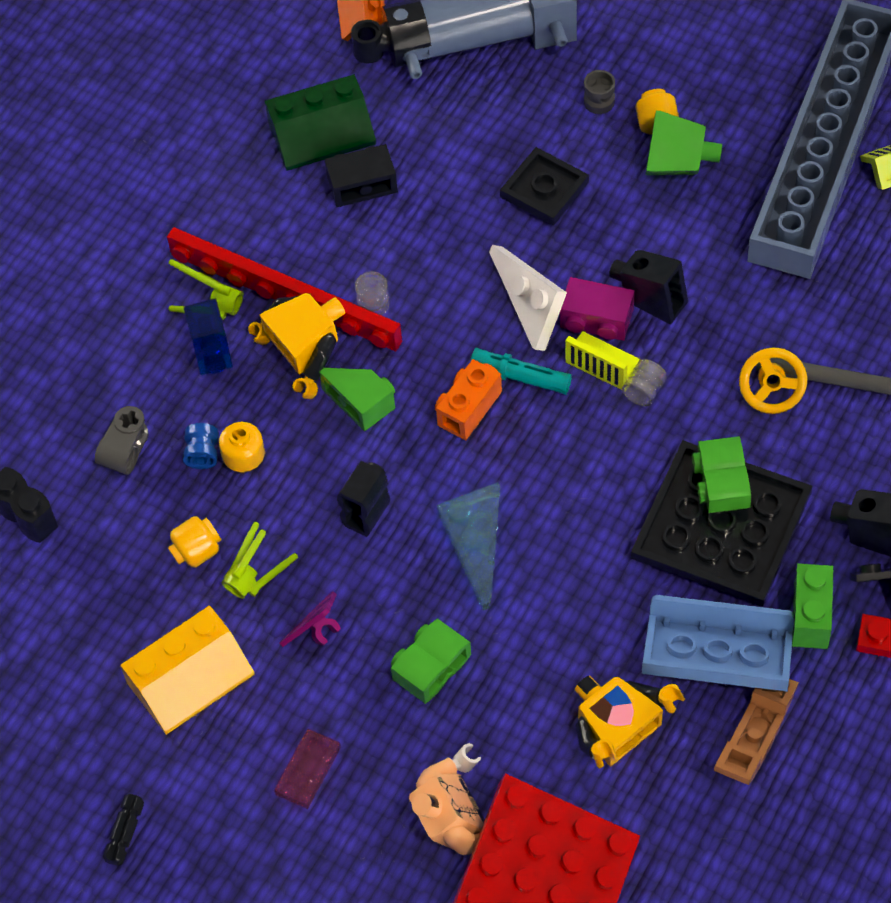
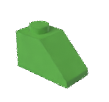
M323 368L319 371L322 390L364 432L395 409V389L387 378H380L373 370Z

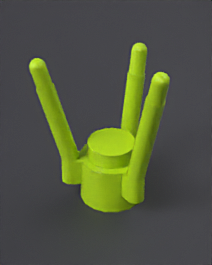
M174 259L169 260L171 266L213 288L210 303L215 305V309L171 305L168 308L170 312L215 316L222 320L225 319L227 313L233 316L237 314L243 302V291L224 285L202 272H197Z
M258 522L252 524L231 568L221 582L226 590L241 599H244L248 593L255 597L264 585L298 558V555L293 553L256 582L257 572L248 564L266 535V531L262 529L254 539L259 527Z

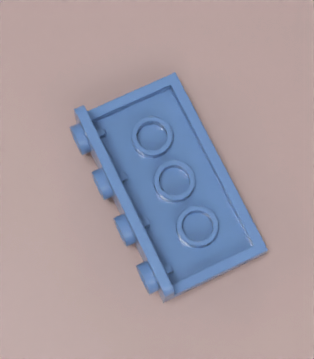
M655 595L651 598L642 674L788 692L795 614L789 610Z

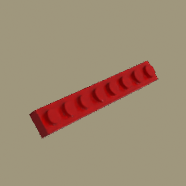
M175 227L167 235L171 255L182 263H191L200 267L207 274L219 275L228 279L235 286H244L256 291L261 297L266 299L272 298L275 300L281 297L300 296L308 293L322 306L336 297L342 304L345 314L334 321L335 326L340 327L349 335H358L368 339L379 348L386 347L396 352L402 343L401 324Z

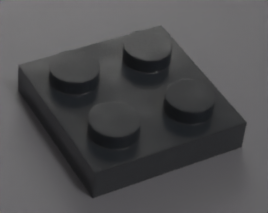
M535 147L500 189V198L554 226L587 186L589 174Z

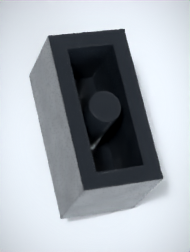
M387 144L376 147L371 146L363 150L338 154L325 159L327 179L336 208L398 193L396 172Z

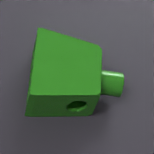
M656 110L645 175L698 174L701 160L720 162L722 144L704 141L706 126Z

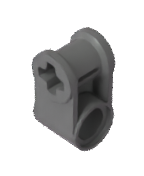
M126 406L117 411L105 436L101 439L96 449L95 463L97 465L125 475H129L133 471L138 456L149 436L144 414L139 408Z

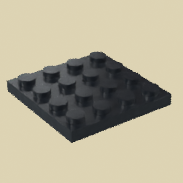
M682 440L632 548L631 559L763 607L810 498L813 486L745 462L751 490V507L708 513L706 503H700L697 484L698 482H703L701 473L695 474L693 468L692 453L698 452V445Z

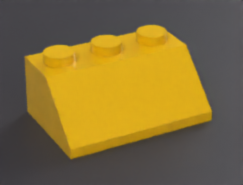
M210 605L120 665L128 686L166 735L255 675L232 633Z

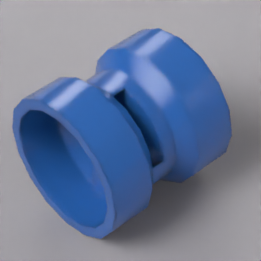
M194 423L186 427L184 440L188 445L183 451V462L187 466L195 469H208L216 465L218 453L214 446L218 443L219 432L215 426L206 423Z

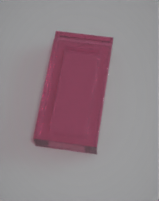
M307 729L274 789L275 795L308 809L341 748L340 742Z

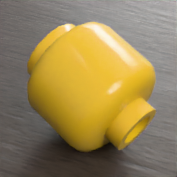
M652 89L644 92L641 95V99L635 105L640 130L645 134L652 135L656 110L679 117L675 97L670 93H666L664 89Z
M236 422L227 426L221 432L219 449L222 460L228 468L236 472H248L261 464L265 455L262 434L256 426L248 422Z
M193 516L170 532V539L173 544L168 549L179 565L185 561L188 566L196 568L219 552L218 542L221 541V538L207 517L201 520L199 517Z

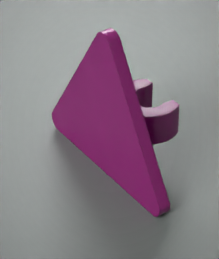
M334 591L329 593L279 644L284 647L310 628L315 643L321 646L325 645L328 641L321 633L322 627H329L333 633L341 629L336 620L325 618L330 612L337 594Z

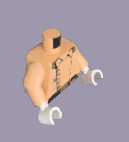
M470 743L465 744L454 755L453 760L446 758L426 768L416 782L417 789L409 795L412 809L418 815L431 840L453 849L461 855L472 854L485 821L461 774H457V770L464 773L469 772L481 759V757H477V759L473 760L466 756V753L473 748V744Z

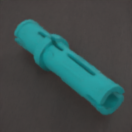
M477 347L473 351L471 360L474 359L482 364L492 365L501 373L502 380L509 378L567 395L572 374L512 358V355L507 353L500 355Z

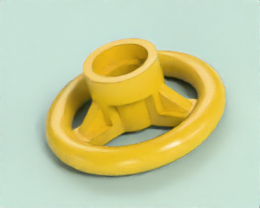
M781 348L762 349L750 356L744 363L739 376L740 391L745 401L760 412L767 414L786 412L797 405L802 399L807 387V372L801 360L792 352ZM770 358H780L787 361L794 368L797 378L786 377L784 369L779 364L772 363ZM760 362L762 367L759 370L758 379L761 387L754 395L750 389L749 378L752 369ZM770 375L779 377L778 381L774 384L768 383L767 378ZM781 388L795 389L794 393L781 403L768 404L763 402L772 391H777Z

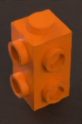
M474 359L471 360L465 369L461 368L454 378L453 386L447 393H442L435 404L437 426L466 441L502 393L501 373L492 365L482 364Z

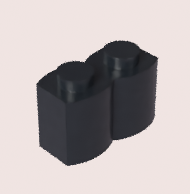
M360 461L337 495L338 504L342 509L340 512L342 523L345 527L365 537L369 536L390 503V495L387 489L388 479L386 472L381 466L372 462L365 463Z
M4 467L0 471V514L6 519L16 522L21 532L27 538L41 543L58 528L50 503L43 493L28 487L20 473L14 469Z

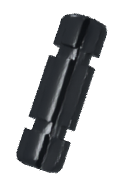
M126 794L120 806L122 811L118 812L109 837L111 842L106 845L103 853L105 862L116 866L123 864L127 854L125 848H128L138 823L136 818L141 815L144 806L141 797L133 794Z

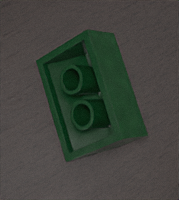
M355 74L265 100L268 124L286 171L319 162L338 154H345L376 145V138L366 102Z

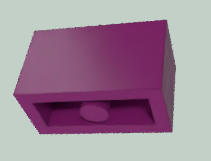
M570 277L566 288L567 294L560 310V327L575 333L584 331L589 334L599 335L608 340L618 339L625 341L634 310V290Z

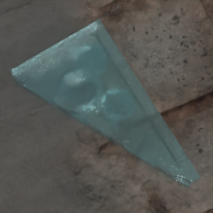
M498 482L437 505V512L483 611L490 608L489 604H491L493 593V573L501 495Z

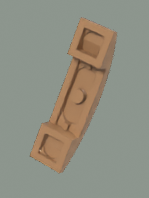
M789 679L788 692L762 688L754 689L751 701L730 742L727 741L715 764V772L747 785L752 782L780 729L799 682Z

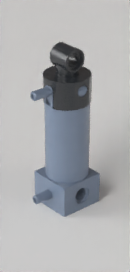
M408 0L382 6V24L379 25L373 20H361L353 25L351 29L353 54L359 62L365 64L374 63L382 58L384 52H389L394 67L407 65L410 77L418 79L422 76L419 62L431 60L433 57L531 36L535 50L554 45L562 47L568 42L577 41V0Z

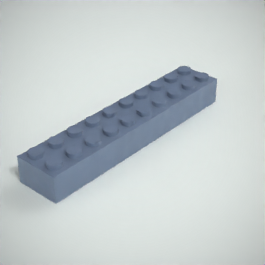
M842 0L750 236L747 262L811 279L891 63V9L856 0Z

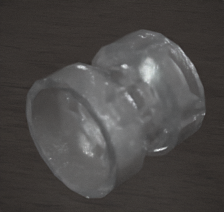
M373 271L360 275L355 282L357 305L379 315L384 314L390 304L386 278L382 274Z
M640 359L633 369V377H629L622 386V392L633 403L645 407L652 404L656 397V389L663 386L667 379V374L656 362Z

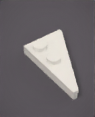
M492 245L489 253L530 344L535 350L545 351L567 292L504 247Z

